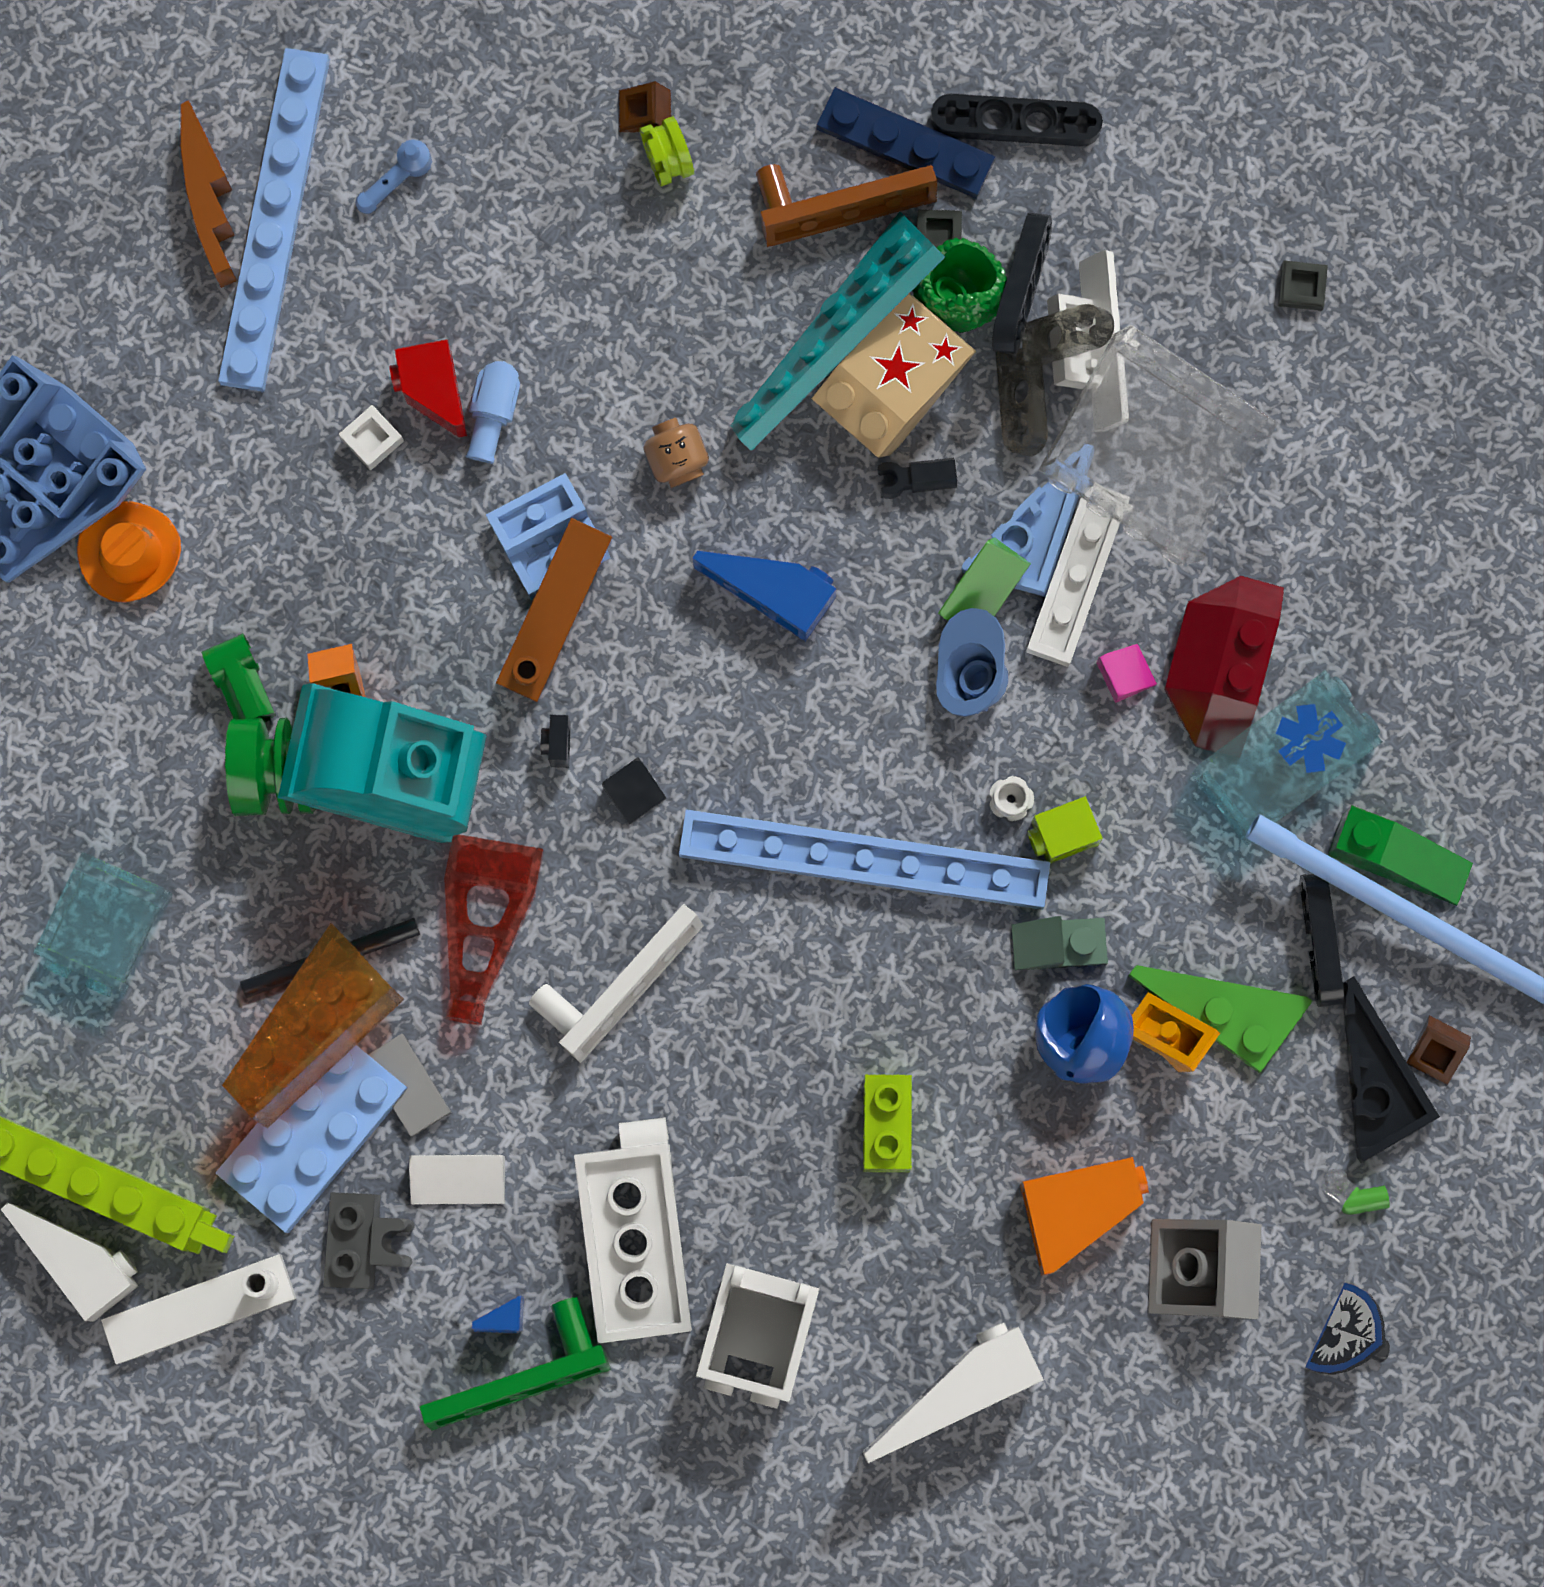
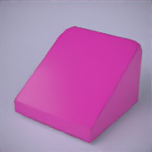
M1138 644L1098 657L1097 666L1115 703L1157 685Z

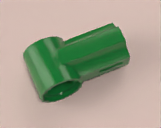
M244 633L202 651L207 669L217 688H221L233 719L262 718L264 722H267L276 716L258 675L260 667L251 654V647Z

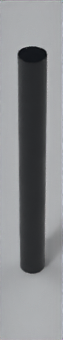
M415 918L242 980L240 981L242 991L247 999L419 936L421 934Z

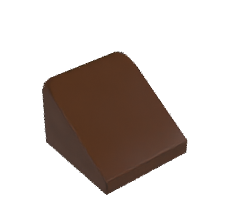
M657 81L619 90V132H640L639 128L650 124L655 128L662 125L663 119L671 117V90Z
M1429 1015L1406 1062L1417 1070L1448 1085L1470 1048L1471 1036Z

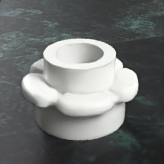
M1010 776L1005 780H998L990 789L989 794L992 800L989 805L992 812L999 818L1007 817L1009 821H1019L1026 816V811L1031 809L1034 804L1033 791L1019 777ZM1013 795L1016 799L1015 802L1009 803L1007 796Z

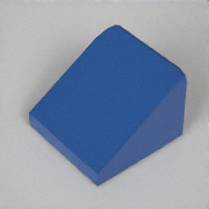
M518 1296L473 1321L472 1329H474V1332L520 1334V1331H523L524 1296Z

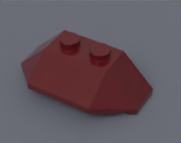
M1239 576L1187 602L1164 690L1195 747L1240 759L1259 703L1277 634L1284 587Z

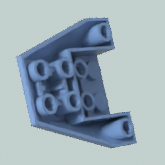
M13 355L0 371V578L5 582H11L121 505L146 471L139 453L128 438L69 387Z

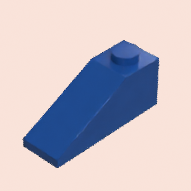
M697 551L693 556L694 569L805 642L836 599L837 588L832 586L833 579L824 571L814 566H811L808 570L798 563Z

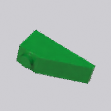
M1353 805L1343 813L1328 852V856L1456 906L1459 903L1473 865L1472 862L1412 830Z

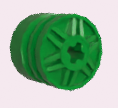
M262 718L231 719L226 734L225 771L228 801L234 816L265 815L268 811L271 794H276L282 814H291L293 811L294 802L278 798L292 735V728L288 718H280L277 721L274 739H269L267 727ZM297 803L301 814H313L316 808Z

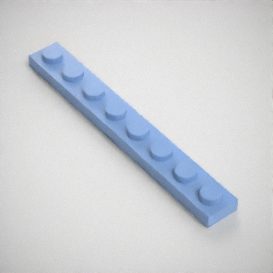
M285 48L218 380L220 385L265 391L330 63L328 54Z
M693 810L685 811L679 857L1041 910L1045 907L1050 862Z

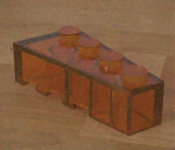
M330 923L222 1086L253 1120L268 1128L389 1015L404 998L351 941Z

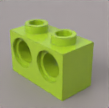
M865 1074L863 1079V1172L910 1173L912 1170V1075Z

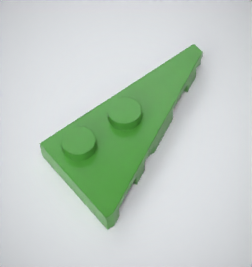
M1138 965L1128 975L1154 996L1217 1029L1220 1035L1215 1041L1258 1073L1264 1069L1313 1002L1305 996Z

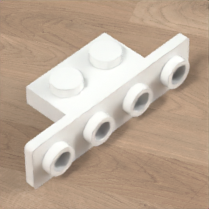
M1107 250L1098 252L1079 262L1081 297L1056 294L1047 299L1054 385L1090 390L1093 432L1108 431L1126 423L1128 420L1114 255L1112 251Z

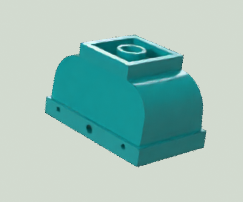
M314 683L304 684L300 693L278 798L427 840L451 843L454 835L465 833L468 829L487 735L473 730V725L394 701L381 702L359 695L340 692Z

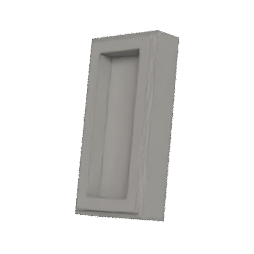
M403 1033L368 1054L407 1087L406 1091L392 1107L410 1137L417 1135L452 1113Z

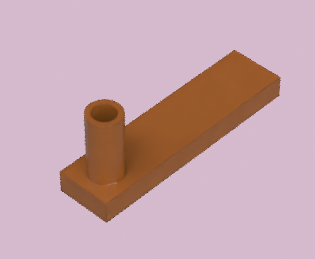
M771 164L764 166L756 173L767 209L760 211L762 232L767 248L937 202V178L932 165L793 203L779 165Z
M570 519L495 684L535 702L538 701L611 542L612 536L576 519Z

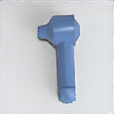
M415 139L402 143L397 151L398 163L365 193L361 192L357 196L356 207L358 211L363 214L374 212L377 208L376 206L409 176L419 177L426 174L432 164L431 154L427 146Z

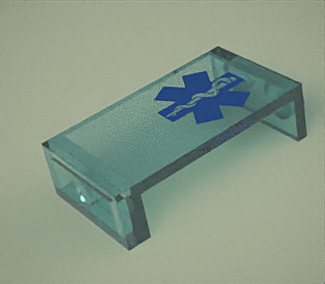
M1326 670L1195 767L1191 773V777L1246 846L1253 843L1246 839L1245 836L1258 814L1277 823L1365 755H1369L1376 750L1383 742L1378 736L1380 729L1376 722L1366 712L1359 713L1349 700L1352 698V695L1345 683L1337 676L1331 678Z

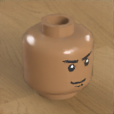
M676 417L652 427L655 436L646 440L643 450L657 481L662 483L669 482L670 487L673 488L704 475L702 468L708 464L709 455L696 425L690 423L679 425Z

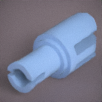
M495 361L486 365L476 378L468 410L472 414V418L476 419L469 451L466 455L469 459L494 464L501 427L506 426L507 423H511L513 420L520 382L518 372L512 365L506 362Z

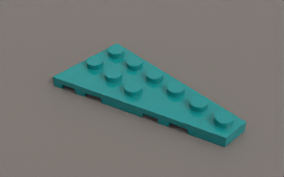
M901 212L896 215L839 289L825 300L821 306L820 313L753 398L745 403L736 413L735 420L730 426L739 440L751 451L945 258Z

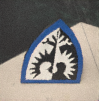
M1344 1283L1305 1368L1321 1374L1335 1375L1348 1372L1371 1358L1378 1362H1384L1390 1353V1345L1385 1339V1323L1380 1307L1371 1294L1355 1285Z

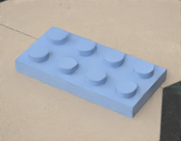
M336 1029L216 1171V1174L280 1229L289 1234L391 1112L392 1106L406 1091L407 1087Z

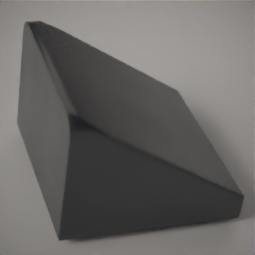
M639 757L602 782L604 791L629 825L666 799V796Z

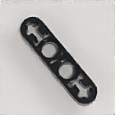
M944 94L937 98L933 103L930 115L933 129L952 138L1080 147L1094 143L1100 135L1103 124L1102 115L1098 108L1085 102L966 94ZM946 107H954L956 115L969 116L970 107L977 108L974 118L975 127H968L969 118L966 117L956 118L953 125L946 124L945 117L938 116V114H945ZM989 110H998L1005 115L1007 123L1000 129H990L982 122V116ZM1032 113H1043L1049 118L1051 125L1043 132H1035L1028 128L1026 118ZM1058 113L1065 114L1064 123H1075L1078 116L1083 115L1086 116L1087 123L1094 124V126H1089L1087 132L1083 134L1078 133V127L1072 124H1064L1063 133H1056L1059 121Z
M1029 212L1026 216L994 322L992 335L993 351L1017 354L1050 244L1052 232L1051 215Z

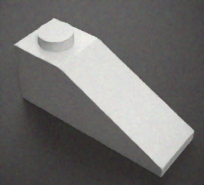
M8 1203L1 1208V1211L85 1321L94 1322L139 1286L132 1278L138 1271L123 1251L119 1250L114 1254L111 1249L18 1205Z

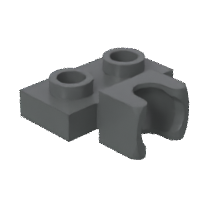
M330 1192L323 1287L374 1289L376 1266L410 1267L412 1258L408 1255L395 1253L391 1248V1240L398 1233L412 1232L415 1228L414 1222L409 1219L379 1218L381 1195Z

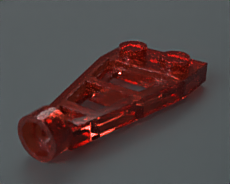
M460 834L452 837L444 877L450 977V999L448 1001L446 1019L454 1022L482 1025L485 1005L536 897L544 855L543 849ZM475 886L503 890L509 896V903L502 919L493 927L475 925L468 917L467 895L470 889ZM468 936L487 938L494 941V949L488 967L483 972L466 970L463 966L464 940ZM465 995H471L476 999V1003L460 999Z

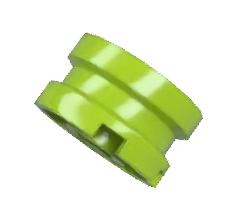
M674 116L663 119L662 125L655 128L651 124L639 128L645 153L660 187L672 183V178L680 175L682 178L694 175V167L686 141Z

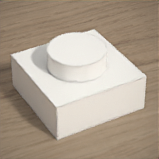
M373 405L339 433L341 440L370 471L404 442L402 436Z

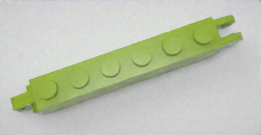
M0 1116V1170L181 1251L200 1254L203 1245H206L222 1253H228L235 1236L212 1226L217 1215L211 1213V1209Z

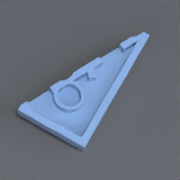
M1083 444L1080 450L1071 453L1060 465V470L1042 488L1039 486L1013 512L1011 520L1001 524L991 534L992 538L995 537L1031 563L1015 589L1046 597L1093 455L1092 446ZM978 553L972 559L968 557L963 562L961 568L963 573L968 570Z

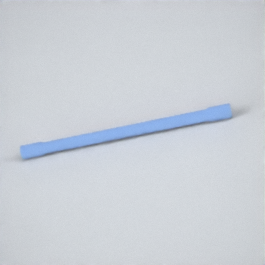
M1258 814L1246 833V839L1280 858L1292 861L1544 1004V978L1303 842L1294 833L1261 814Z

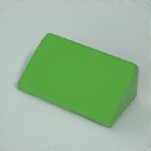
M995 537L989 539L938 614L949 621L960 611L976 608L986 610L995 617L1031 563Z

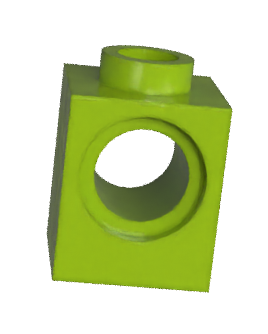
M1086 796L1034 815L1031 821L1033 829L1027 831L1035 855L1038 857L1044 854L1046 861L1050 862V864L1096 847L1103 839Z

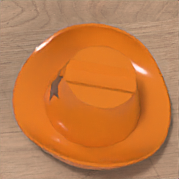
M123 501L121 505L79 534L77 543L79 566L89 586L102 597L114 602L139 600L157 592L173 575L181 554L180 536L171 520L159 510L142 503Z

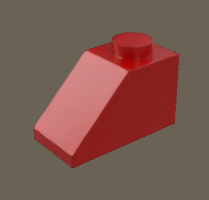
M448 339L394 349L397 364L389 366L394 392L402 391L408 405L458 438L467 436L453 356Z

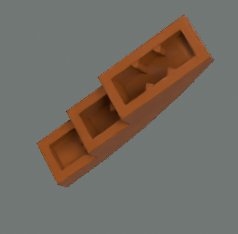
M188 100L181 104V154L186 192L197 234L220 287L223 288L236 282L237 279L219 243L235 236L217 197L232 191V188Z

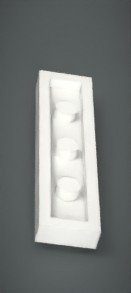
M1086 483L1026 653L1069 667L1129 497Z

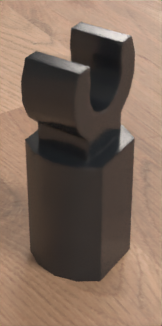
M954 457L910 462L909 467H901L894 462H884L878 465V475H892L897 480L895 485L881 488V498L894 499L900 496L904 490L912 489V493L957 488V472Z

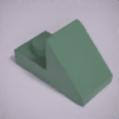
M1055 916L1011 925L1015 971L1108 964L1104 918L1062 920L1061 916Z

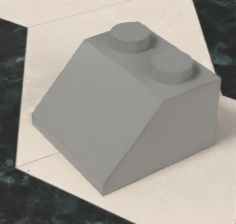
M1152 1219L1148 1313L1258 1319L1262 1224L1232 1220Z

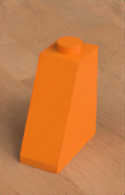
M1133 1157L1020 1183L1041 1276L1054 1273L1144 1204L1142 1194L1149 1193L1148 1182L1143 1166L1135 1167Z

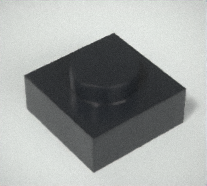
M550 715L549 728H541V755H548L551 767L569 768L571 722L568 715Z

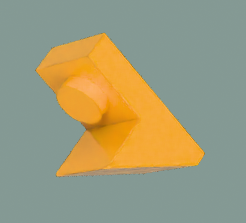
M1149 992L1132 1014L1134 1026L1133 1040L1163 1056L1178 1072H1194L1220 1035L1217 1029Z

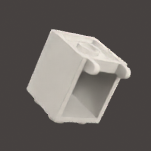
M726 1263L696 1377L706 1379L704 1389L732 1396L734 1387L752 1392L751 1402L777 1409L780 1400L790 1402L819 1288ZM728 1355L774 1367L769 1386L724 1374Z

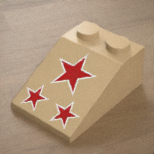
M909 293L838 364L811 399L878 458L889 456L901 445L976 353V350Z

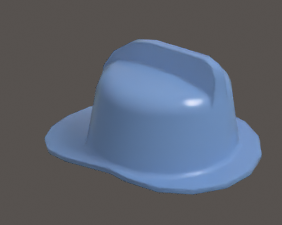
M970 608L958 612L949 619L941 633L936 680L937 697L942 707L953 715L966 717L988 711L989 707L1002 698L1008 686V670L1004 664V632L997 618L986 610Z

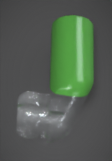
M1341 1169L1329 1170L1321 1183V1189L1325 1198L1345 1214L1353 1215L1390 1207L1385 1185L1360 1190L1346 1178L1347 1173Z

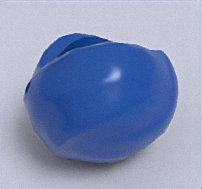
M1090 984L1064 988L1045 1003L1037 1014L1035 1022L1037 1051L1059 1079L1079 1084L1108 1081L1118 1073L1127 1059L1133 1040V1018L1125 1003L1112 991Z

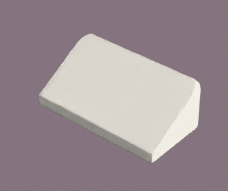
M409 1156L411 1204H505V1156Z

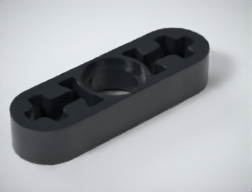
M1314 874L1300 875L1299 886L1306 934H1311L1313 951L1309 952L1315 1001L1318 1007L1342 1005L1344 1001V987L1329 882Z

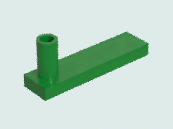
M578 1298L564 1299L551 1306L566 1357L421 1405L419 1407L424 1424L433 1431L611 1370L603 1347L601 1345L592 1346Z

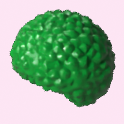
M965 238L946 240L942 245L936 247L945 258L912 290V293L918 301L954 332L964 333L977 327H982L985 323L991 322L996 317L1007 282V276L1005 275L1006 272L1002 267V263L996 260L995 255L988 252L985 246Z

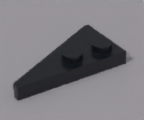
M1355 976L1343 982V1011L1356 1157L1362 1163L1438 1119L1440 1116Z

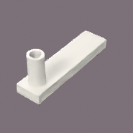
M683 904L584 1015L548 984L543 985L535 992L529 1005L564 1035L559 1043L581 1063L704 925L698 915Z
M281 1254L104 1318L101 1321L115 1364L119 1365L295 1300L296 1296Z

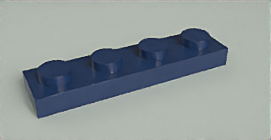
M834 87L816 125V130L910 171L932 165L938 183L975 199L978 198L996 157Z

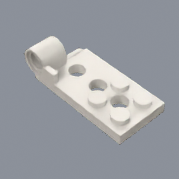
M666 1117L619 1123L621 1149L574 1155L598 1343L692 1331ZM629 1182L639 1188L641 1200L635 1207L626 1209L617 1205L613 1193L619 1184ZM636 1229L645 1235L647 1246L642 1253L629 1255L621 1249L619 1239L627 1230ZM642 1276L651 1282L653 1293L649 1299L643 1302H635L627 1296L625 1286L631 1278Z

